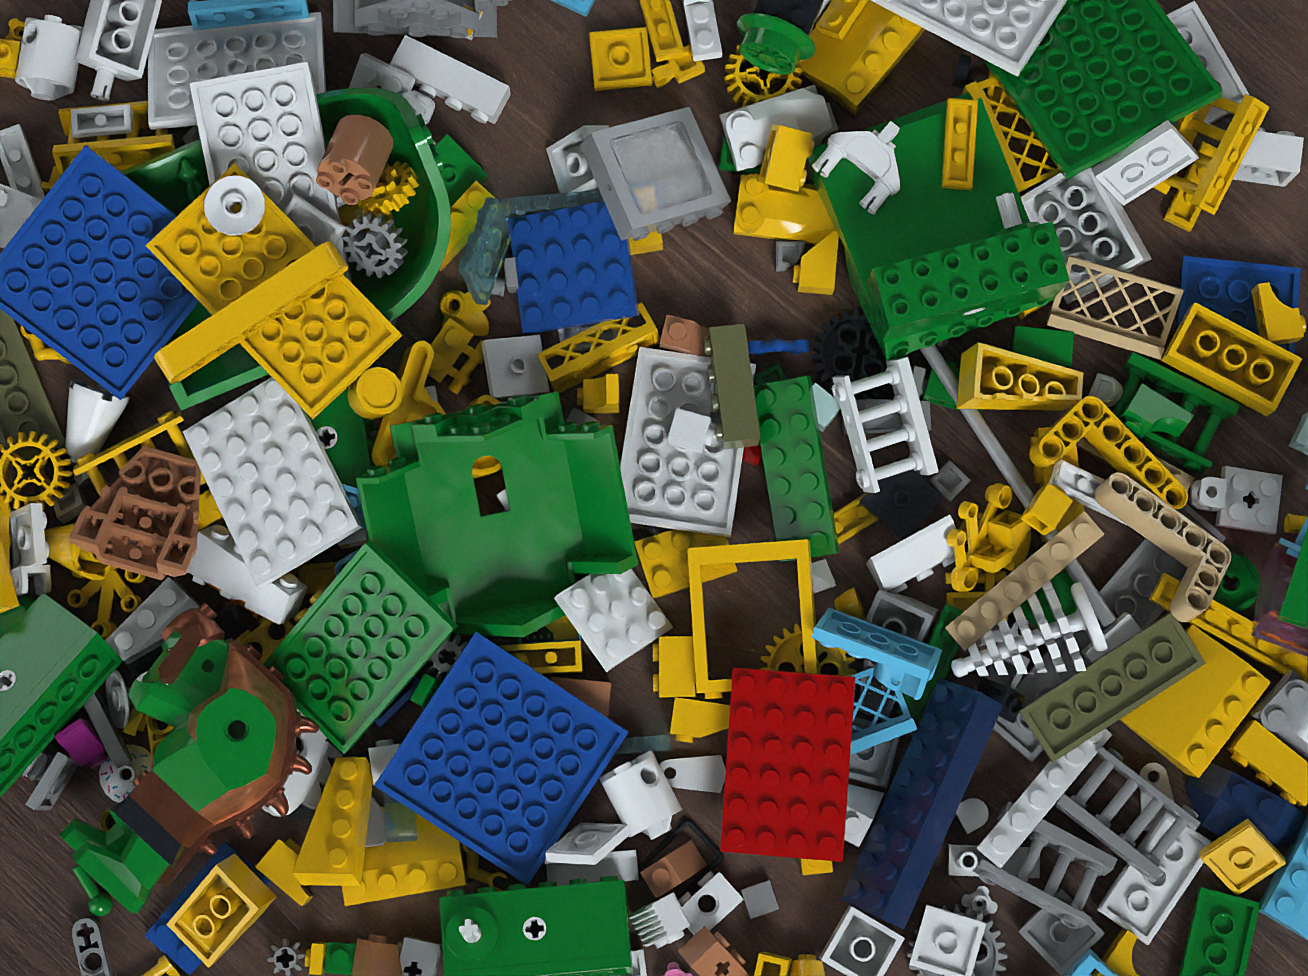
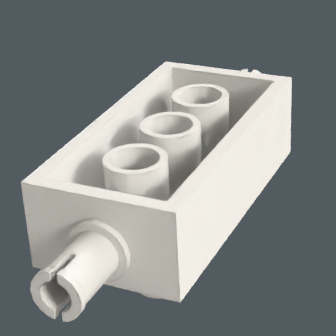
M162 0L90 1L75 62L91 67L97 72L90 96L93 98L98 96L97 99L109 101L114 77L127 82L142 78Z

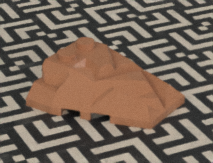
M143 446L119 471L120 477L110 487L106 485L100 491L101 497L91 507L87 505L81 511L69 536V540L83 551L95 554L97 560L106 565L158 580L164 579L166 575L173 577L186 575L197 550L201 470L196 460Z

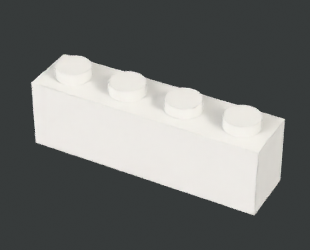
M407 35L404 36L389 64L416 77L414 85L420 87L419 91L431 98L438 96L446 100V105L457 111L463 108L471 112V117L484 124L487 121L493 124L496 123L511 95L508 85Z

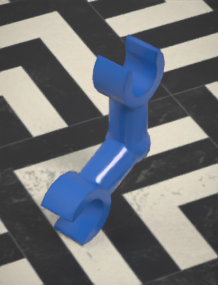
M776 338L769 341L747 342L749 354L754 353V356H761L775 351L791 352L793 355H801V352L810 353L808 340L791 341Z

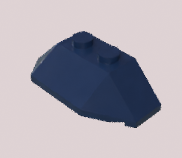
M1213 763L1208 765L1199 778L1189 775L1184 784L1193 809L1198 814L1197 819L1201 822L1200 826L1220 837L1248 818L1275 848H1279L1294 842L1307 817L1288 801Z

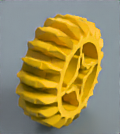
M740 45L736 47L738 55H729V61L732 64L725 65V72L728 75L724 77V82L731 84L727 87V93L735 94L733 97L734 103H739L743 100L742 107L797 90L796 88L802 85V80L798 77L802 75L803 70L799 67H796L791 74L785 75L763 70V72H766V76L768 75L765 86L764 81L760 79L761 75L759 76L760 68L754 66L753 68L746 69V72H740L742 66L747 62L739 51ZM781 79H787L785 85L778 92L770 95L771 85L780 83ZM743 83H746V86L756 87L760 95L750 92Z
M30 431L27 440L25 433L19 432L17 436L18 442L15 438L9 436L7 443L10 448L0 444V451L3 453L0 456V494L7 492L3 502L9 503L15 498L14 509L21 508L23 502L24 506L30 503H42V510H44L45 506L44 500L49 506L55 505L52 495L58 498L64 497V493L58 489L59 486L63 488L70 487L69 482L63 481V476L69 477L73 475L72 471H64L63 467L72 463L71 459L61 460L60 458L67 453V450L61 448L55 451L59 441L53 439L47 444L49 435L43 433L38 440L37 432ZM29 446L42 450L39 455H35L31 460H27L17 454L19 450ZM49 457L54 467L52 482L44 471ZM10 461H12L18 472L14 485H12L8 474ZM36 464L34 472L38 478L31 476L26 479L28 470L24 465L33 466ZM31 482L46 489L37 496H27L20 493Z

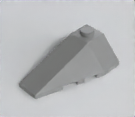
M878 590L866 617V622L924 643L938 609L912 597ZM864 658L863 671L875 667L876 662ZM873 675L869 685L885 692L887 687L880 683ZM868 676L861 678V682L866 683ZM860 685V694H861V692H862V690H863V686ZM867 689L861 705L876 712L883 695ZM890 690L889 694L895 697L894 691ZM887 698L880 714L889 718L896 701ZM860 708L858 709L859 711L874 717L873 714L866 712ZM878 717V720H880V721H882V722L886 721V720H884V719Z

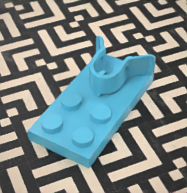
M828 608L816 624L811 637L819 640V643L829 648L838 647L846 650L852 657L859 659L867 658L875 661L876 665L873 675L880 683L893 691L909 695L915 700H919L922 697L927 681L931 680L934 676L942 652L939 648L832 608ZM892 678L899 681L900 683L894 684L892 682Z

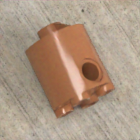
M349 115L340 119L317 168L316 183L320 187L328 189L331 193L341 197L342 201L349 205H356L359 200L370 197L376 188L393 149V138L389 131L378 121L366 116Z

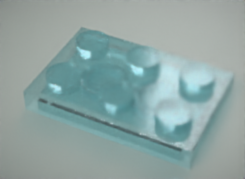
M486 197L482 209L478 211L474 232L469 235L465 256L459 262V272L467 285L468 291L471 293L475 303L480 305H487L510 243L509 223L497 198Z

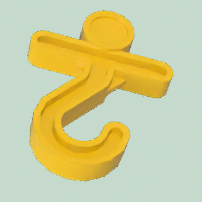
M418 341L406 348L397 376L387 368L374 367L364 371L348 387L347 398L349 405L356 414L367 419L383 417L371 454L372 461L376 466H386L389 459L396 457L390 425L423 419L424 415L440 412L441 415L446 414L440 404L431 398L424 387L434 356L432 346L426 341ZM483 395L471 401L469 406L474 404L488 406L501 402L490 395ZM492 456L478 458L472 467L473 479L497 472L502 468L501 464Z

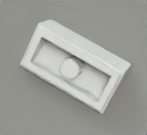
M130 104L71 109L72 138L132 133L134 111Z

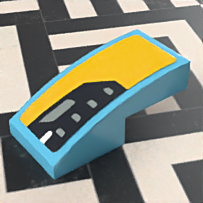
M566 615L525 637H518L519 644L581 641L580 634Z

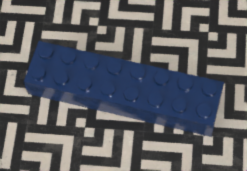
M941 678L938 679L840 900L905 929L1002 710V704L976 690Z

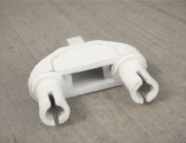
M890 121L881 133L874 129L873 132L852 131L832 134L827 142L828 147L817 161L812 164V167L816 172H819L822 168L820 175L827 178L841 158H846L875 182V185L859 202L866 209L870 202L874 200L867 211L874 215L889 195H894L900 190V179L894 154L896 146L891 142L898 134L900 128Z

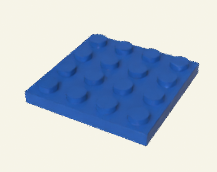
M604 201L508 218L512 256L515 257L519 285L517 295L523 334L528 335L639 316L629 239L621 241Z
M1183 256L1181 258L1179 288L1183 289L1184 292L1177 309L1175 332L1187 309L1196 302L1259 335L1251 290L1257 284L1270 282L1272 291L1279 301L1290 308H1298L1301 268ZM1295 342L1278 345L1295 354ZM1172 367L1173 372L1177 374H1185L1179 371L1178 369Z

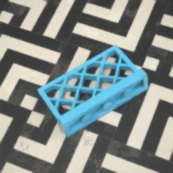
M190 0L188 2V14L195 31L309 18V7L307 0Z
M875 667L851 675L856 677L855 683L863 686L857 703L854 702L853 720L859 708L874 715L868 728L861 729L852 725V729L857 730V732L852 733L851 755L917 730L902 692L894 691V697L889 694L891 689L888 687L883 692L869 685L873 678ZM868 676L866 683L858 680ZM892 678V682L898 684V681ZM867 689L883 695L876 712L861 705ZM887 698L898 702L902 715L888 718L880 714ZM878 717L886 720L884 722L876 724Z

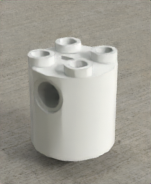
M45 15L44 20L27 17L25 19L15 81L19 85L30 89L31 96L41 100L51 101L72 94L75 88L79 65L78 62H75L83 27L62 24V19L53 15Z
M652 750L599 778L622 824L628 826L629 837L642 832L649 835L650 839L653 840L672 829L670 825L672 815L683 810Z

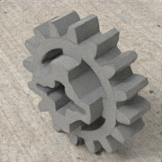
M368 212L364 217L359 215L346 227L348 232L342 237V240L348 242L343 251L351 253L348 262L356 261L358 263L356 270L360 271L362 268H365L368 277L376 272L378 278H381L386 273L391 275L403 264L404 260L402 258L408 252L405 248H402L407 239L400 238L398 235L401 233L402 228L394 229L392 227L394 220L391 218L388 222L384 221L383 213H380L375 218L372 212ZM370 228L369 231L361 232L362 229ZM387 257L389 258V260L380 262V259L384 260Z

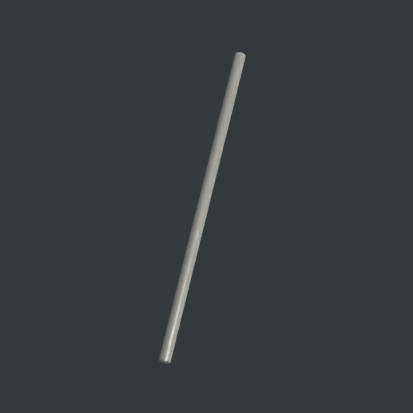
M935 345L921 348L922 354L957 405L958 379ZM960 409L1026 509L1035 495L978 409ZM1055 528L1046 534L1044 538L1048 542L1059 532ZM1074 559L1065 567V570L1074 583L1081 582L1096 617L1102 626L1106 627L1117 619L1078 560Z

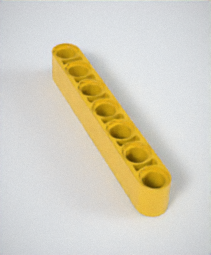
M332 241L324 242L160 349L154 355V359L171 384L177 383L343 275L349 266Z

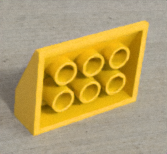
M868 0L842 41L818 32L815 27L809 36L815 44V53L810 59L800 60L796 67L802 68V75L855 116L926 29Z
M1190 624L1185 632L1206 663L1119 720L1183 773L1199 778L1271 682L1249 663L1193 624Z
M402 803L380 807L396 831L388 837L383 846L365 848L361 886H342L344 905L349 906L467 885L468 878L462 843Z

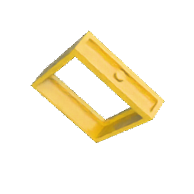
M808 539L687 548L697 693H704L705 699L723 698V692H731L732 679L709 680L701 572V566L797 559L805 673L819 674L817 640L811 638L816 626L811 548Z

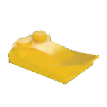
M759 174L741 175L733 234L783 241H805L806 244L817 245L832 231H836L815 185L804 184L802 187L799 186L797 192L758 182Z

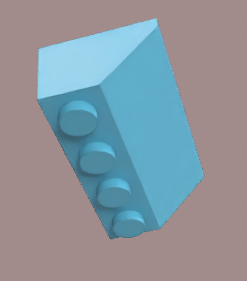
M1307 815L1294 842L1290 845L1284 856L1286 864L1275 872L1259 901V912L1308 941Z

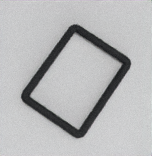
M685 819L638 866L640 872L644 870V867L688 825L718 857L677 896L678 900L685 893H690L698 885L697 883L708 872H712L724 859V854L690 819Z

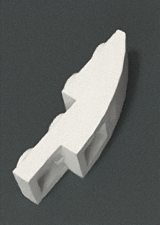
M682 0L693 62L721 58L722 48L713 0Z

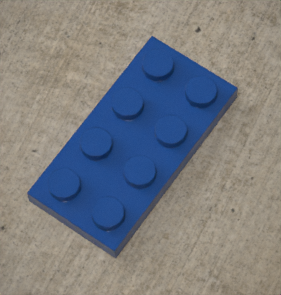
M227 842L220 846L216 854L208 860L144 935L188 975H192L201 965L202 961L166 924L215 865L235 853L266 886L271 882L269 878Z

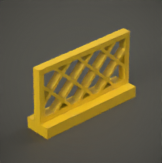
M994 76L979 83L975 81L964 87L962 94L969 92L973 100L982 98L1019 193L1061 173L1058 168L1055 169L1045 165L1048 157L1047 151L1041 163L1025 157L1031 143L1042 148L1044 147L1039 140L1033 138V131L1030 137L1014 131L1018 118L1023 117L1018 110L1002 104L1006 95L1005 91H1003L999 103L987 98L983 90L984 88L991 85L1002 88ZM991 106L996 108L995 113L993 112ZM999 110L1015 115L1011 129L999 125L996 119ZM1003 132L1008 134L1007 139H1005ZM1011 135L1027 141L1022 155L1010 150L1008 143ZM1015 159L1020 160L1018 166L1016 164ZM1023 162L1039 168L1036 177L1025 182L1020 173ZM1042 169L1048 171L1047 173L1040 175Z

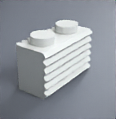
M674 892L645 905L629 915V919H632V924L635 925V930H638L637 935H640V940L644 941L643 946L648 947L655 944L657 949L685 936L683 930L691 925Z

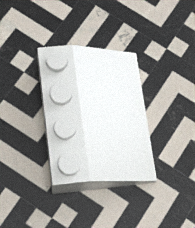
M1098 163L1067 180L1062 173H1059L1020 197L1030 222H1040V224L1053 221L1065 265L1068 256L1071 255L1129 273L1152 259L1121 203L1094 176L1092 168L1098 165ZM1076 264L1072 265L1069 276L1074 285L1090 277L1085 267ZM1090 269L1093 275L1100 272ZM1105 274L1095 280L1101 288L1116 279L1113 275ZM1093 281L1077 288L1081 298L1097 290ZM1069 282L1066 284L1065 289L1071 287ZM1074 291L1063 296L1067 304L1078 300Z

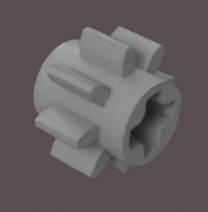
M288 938L283 939L282 948L275 944L271 946L275 954L274 957L268 958L267 961L275 963L274 974L285 970V975L291 976L292 968L299 971L304 969L299 964L300 960L305 958V953L300 954L298 950L301 942H297L292 946L289 945ZM286 949L288 954L294 955V960L289 962V966H287L286 961H281V955L286 953Z

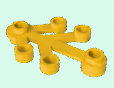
M995 483L987 488L985 498L988 505L979 526L977 524L978 506L968 501L961 503L958 515L961 519L966 520L967 554L964 545L966 542V533L964 531L951 529L947 535V544L954 547L956 567L952 570L950 579L955 591H971L977 583L978 574L984 571V569L971 566L970 555L989 543L987 522L994 518L998 508L1005 509L1011 503L1013 492L1010 486Z
M117 568L114 571H109L104 576L106 578L102 580H91L81 590H72L67 597L68 604L71 607L84 608L88 600L101 589L97 621L92 624L91 628L99 634V629L102 626L104 631L101 637L104 640L117 629V626L110 621L114 589L122 599L121 607L124 611L133 613L142 604L141 598L133 594L118 573ZM125 570V577L129 582L141 583L146 577L138 574L134 579L133 572ZM71 571L72 574H73L75 577L81 578V579H86V578L80 576L79 574H77V573ZM80 594L81 600L76 604L75 598ZM134 599V606L130 609L129 601Z

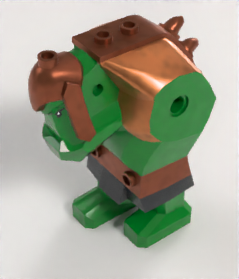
M203 603L199 608H190L183 611L165 627L160 634L165 641L162 644L163 652L149 671L141 674L134 680L128 693L138 712L174 727L158 744L154 754L152 770L150 772L144 770L134 780L133 784L136 787L127 798L108 809L116 822L108 832L78 818H74L59 834L76 851L72 856L75 862L132 914L138 913L148 902L151 890L157 882L165 887L170 886L197 852L201 853L203 851L209 855L216 854L217 848L212 841L214 838L211 836L213 832L232 825L234 829L238 828L245 838L250 839L254 832V826L251 822V819L254 818L253 813L264 805L267 808L271 805L281 816L288 814L289 805L284 794L286 790L284 785L289 775H292L294 771L306 775L312 773L310 762L298 754L299 750L295 749L296 737H301V733L318 732L319 725L313 719L302 716L301 712L297 711L293 693L281 682L285 677L273 665L267 669L259 661L262 655L250 644L244 648L236 640L231 643L224 640L225 632L213 620L217 614L206 603Z

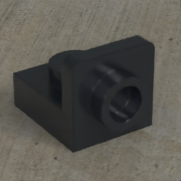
M982 677L977 691L1002 704L1003 707L999 717L1014 723L1019 714L1018 710L1022 708L1025 696L1009 686Z

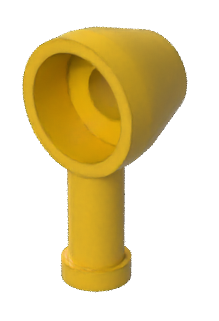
M855 587L848 589L834 600L837 611L866 621L864 609Z

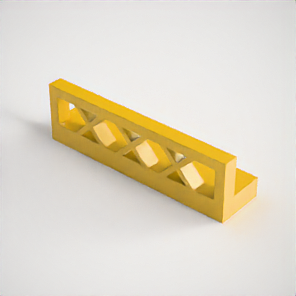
M642 302L638 304L639 314L641 313L646 322L642 326L637 328L628 327V321L632 317L601 322L537 354L554 392L558 391L561 393L583 382V379H590L638 355L639 347L652 348L660 344L658 330ZM608 329L618 331L615 339L611 341L601 340L604 331ZM582 342L591 343L592 346L589 352L583 355L574 352L578 344ZM555 355L566 357L563 365L551 370L546 361Z

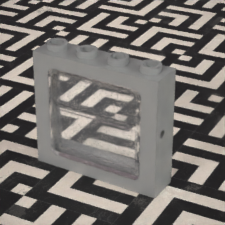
M690 106L591 132L580 144L621 241L629 238L637 241L647 237L650 232L656 230L659 234L665 233L673 229L674 225L680 223L683 226H689L704 216L707 219H713L723 213L722 209L731 202Z

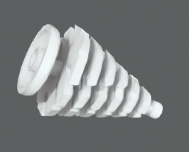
M1050 580L1047 581L1042 588L1055 622L1048 624L1038 598L1034 593L1027 600L1038 628L1031 631L1021 606L1017 607L1013 614L1022 635L1013 638L1006 619H1002L998 626L1004 642L996 644L989 630L983 636L987 645L986 649L979 651L975 642L968 648L970 656L952 661L951 668L955 676L962 677L973 670H977L979 676H989L986 666L993 663L998 675H1008L1003 659L1009 657L1012 658L1018 674H1028L1020 655L1021 652L1028 650L1037 673H1046L1047 670L1037 647L1044 643L1056 671H1067L1055 639L1062 637L1076 671H1086L1083 658L1079 653L1080 650L1072 633L1085 630L1096 651H1104L1108 647L1081 582L1073 584L1070 588L1077 608L1075 613L1065 616Z

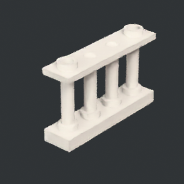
M908 357L886 360V372L854 382H850L849 375L832 377L834 382L832 392L834 398L840 404L858 470L856 472V480L860 488L863 489V492H880L877 480L911 469L918 475H931L939 472ZM887 383L893 386L895 394L893 401L858 411L854 394ZM894 412L900 414L903 423L901 429L866 440L862 426L863 422ZM904 440L908 442L911 453L909 458L874 469L870 451Z

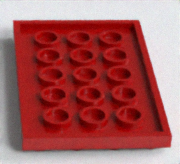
M733 668L720 852L843 862L856 677Z

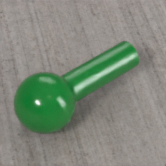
M79 864L76 865L72 870L90 898L88 902L90 912L99 917L107 915L113 907L112 898L107 893L100 892L92 877Z

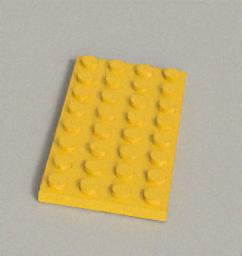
M234 163L216 181L227 176L250 178ZM211 184L145 245L212 315L316 248L308 237L262 190L261 192L265 198V212L260 223L247 233L227 235L217 231L209 223L204 212V200L208 190L213 185ZM233 205L232 212H240L242 205ZM343 274L239 343L292 399L314 419L402 335Z

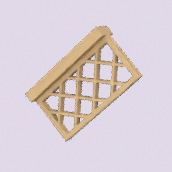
M1069 255L1065 266L1071 287L1065 289L1064 286L1054 297L1046 318L1047 325L1161 360L1165 350L1164 346L1184 290ZM1076 264L1085 267L1090 277L1074 285L1069 276L1072 265ZM1090 269L1100 272L1093 275ZM1105 274L1113 275L1119 286L1102 293L1095 279ZM1119 278H1123L1128 281L1121 283ZM1093 281L1099 296L1083 303L1077 288ZM1135 282L1142 284L1147 294L1131 302L1124 288ZM1147 286L1156 288V290L1150 292ZM1121 290L1128 304L1112 312L1105 297ZM1074 291L1080 305L1071 310L1060 308L1059 304L1062 296ZM1163 291L1175 294L1170 306L1162 310L1158 309L1153 296ZM1150 298L1156 313L1140 320L1133 306ZM1102 299L1109 314L1099 319L1091 317L1086 307ZM1131 308L1137 322L1128 327L1119 326L1115 315ZM1083 309L1086 315L1077 312ZM1169 312L1165 321L1162 315ZM1159 317L1164 326L1160 338L1147 334L1143 324ZM1112 318L1114 324L1106 322L1105 320ZM1140 326L1142 332H1139V331H1136V330H1133V329H1135V328H1137V327Z

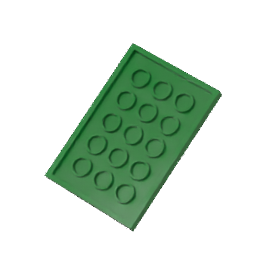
M367 541L263 665L267 669L273 665L285 677L281 682L293 693L297 709L304 716L313 719L319 725V730L345 754L458 625L371 541Z

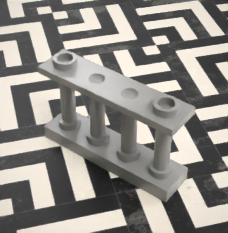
M1101 747L1097 752V756L1103 762L1076 796L1072 795L1069 798L1063 794L1056 803V807L1147 879L1155 883L1163 872L1159 868L1161 864L1159 862L1186 826L1196 831L1201 823L1197 820L1198 814L1186 805L1178 806L1122 763L1124 758L1114 749L1109 748L1105 750ZM1115 769L1128 780L1103 812L1093 817L1084 810L1087 807L1085 803L1111 770ZM1138 787L1150 796L1152 800L1126 833H1121L1118 836L1109 829L1111 826L1110 821ZM1163 806L1176 816L1177 819L1151 852H1146L1142 855L1134 848L1136 845L1134 841Z
M1008 802L1001 808L997 820L1004 816L1013 803ZM1042 819L1028 835L1032 842L1016 877L998 868L990 860L987 862L982 859L972 870L979 875L983 882L990 885L997 884L1061 918V922L1070 928L1082 929L1092 919V917L1083 913L1082 909L1097 876H1105L1112 871L1118 859ZM1048 846L1056 850L1059 857L1044 890L1041 891L1028 884L1027 881L1042 848ZM1070 861H1076L1084 865L1086 872L1070 906L1054 896Z

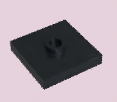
M911 469L878 480L880 492H868L859 503L902 541L910 536L942 500L943 496Z

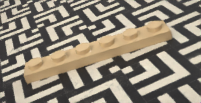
M1084 511L946 626L945 629L965 651L1040 589L1047 581L1052 579L1100 539L1104 533Z

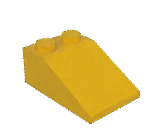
M234 853L215 865L166 925L209 968L263 914L277 896Z

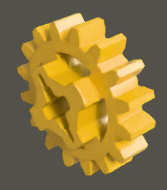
M396 161L392 167L389 163H386L373 194L364 200H359L357 204L365 214L372 212L374 217H376L380 213H384L387 217L391 210L394 209L398 212L403 205L409 203L407 198L416 194L414 188L419 186L417 182L418 177L406 162L401 165L399 161Z

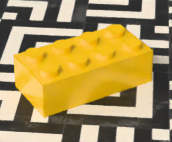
M1196 302L1187 309L1161 359L1162 362L1265 416L1270 415L1277 409L1302 360L1301 357Z

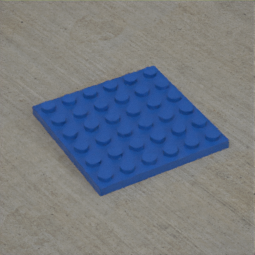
M85 145L0 253V309L118 399L122 400L152 362L154 355L164 347L199 302L145 246L177 215Z
M476 631L374 786L528 886L545 860V852L557 842L629 732Z

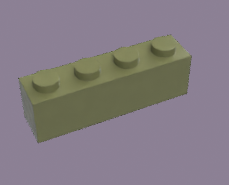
M745 324L709 327L708 337L703 338L705 355H710L711 366H707V377L709 384L714 383L715 394H711L712 412H718L719 423L714 424L716 441L722 442V450L758 446L760 432Z

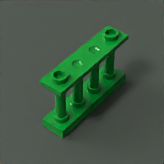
M1132 352L1122 367L1128 370L1130 376L1123 388L1121 398L1116 403L1112 412L1119 419L1140 381H1144V379L1155 383V392L1163 397L1171 394V392L1181 396L1183 401L1181 408L1189 413L1198 405L1208 409L1210 416L1192 452L1176 445L1180 435L1175 437L1168 433L1165 439L1152 432L1146 433L1143 438L1135 435L1140 441L1183 461L1185 468L1194 472L1206 471L1213 462L1203 458L1220 421L1225 420V418L1229 420L1235 416L1241 404Z

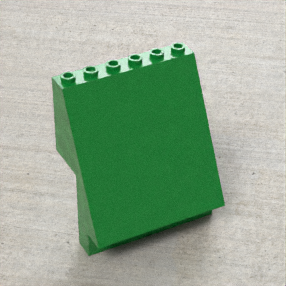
M969 92L954 97L959 99L973 100ZM982 98L976 99L978 100L972 190L941 188L947 100L890 120L900 128L898 134L891 141L896 146L894 154L899 173L900 190L894 195H889L874 215L867 212L874 200L870 202L866 209L859 204L875 185L871 177L846 158H841L827 178L820 175L822 168L819 172H816L812 164L828 147L827 143L813 148L811 156L806 159L807 170L844 245L851 287L887 361L893 358L904 357L908 353L924 347H931L937 342L948 338L959 337L970 330L989 326L993 322L1006 317H1014L1023 311L1044 306L1054 300L1053 297L881 343L865 287L873 268L989 238L992 234L1004 229L996 197L1002 196L1005 193L1014 194L1022 224L1030 222ZM890 121L881 123L879 125L870 127L862 131L873 132L875 129L877 132L881 133Z

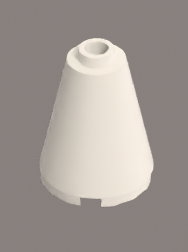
M71 380L69 385L65 449L67 450L66 454L70 455L69 459L72 462L77 463L76 460L89 452H93L94 455L100 452L125 409L129 397L124 396L120 400L101 385H89L87 388V381Z

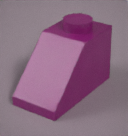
M78 719L54 736L80 767L88 768L91 766L94 769L108 760L106 756L108 753L91 720Z

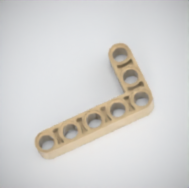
M1119 472L1112 474L1095 489L1094 494L1097 503L1188 568L1171 601L1170 610L1178 621H1191L1209 607L1230 564L1231 553L1229 549L1127 475Z

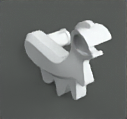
M320 730L316 733H301V750L298 754L310 762L312 773L306 775L294 771L292 775H289L284 785L286 789L284 794L289 805L288 814L293 812L300 804L312 810L317 808L321 798L319 784L325 787L332 769L327 758L335 760L336 757H342V754L334 746L325 741L327 737ZM265 805L262 807L265 812L281 817L271 805L268 808Z

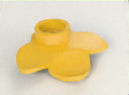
M458 290L446 292L440 301V309L444 315L442 328L447 320L451 318L475 336L488 335L489 321L483 311L491 304L490 299L479 291H470L465 294ZM455 299L460 303V307L456 311L451 307V303Z

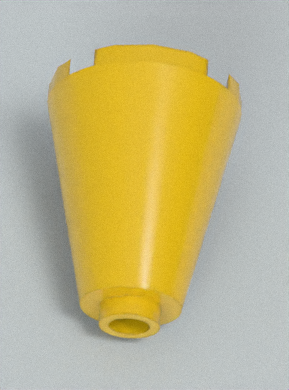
M75 524L53 527L44 531L45 541L49 545L48 558L80 576L90 580H102L106 578L104 576L109 571H114L117 568L101 563L97 560L95 554L83 551L70 542L69 536Z

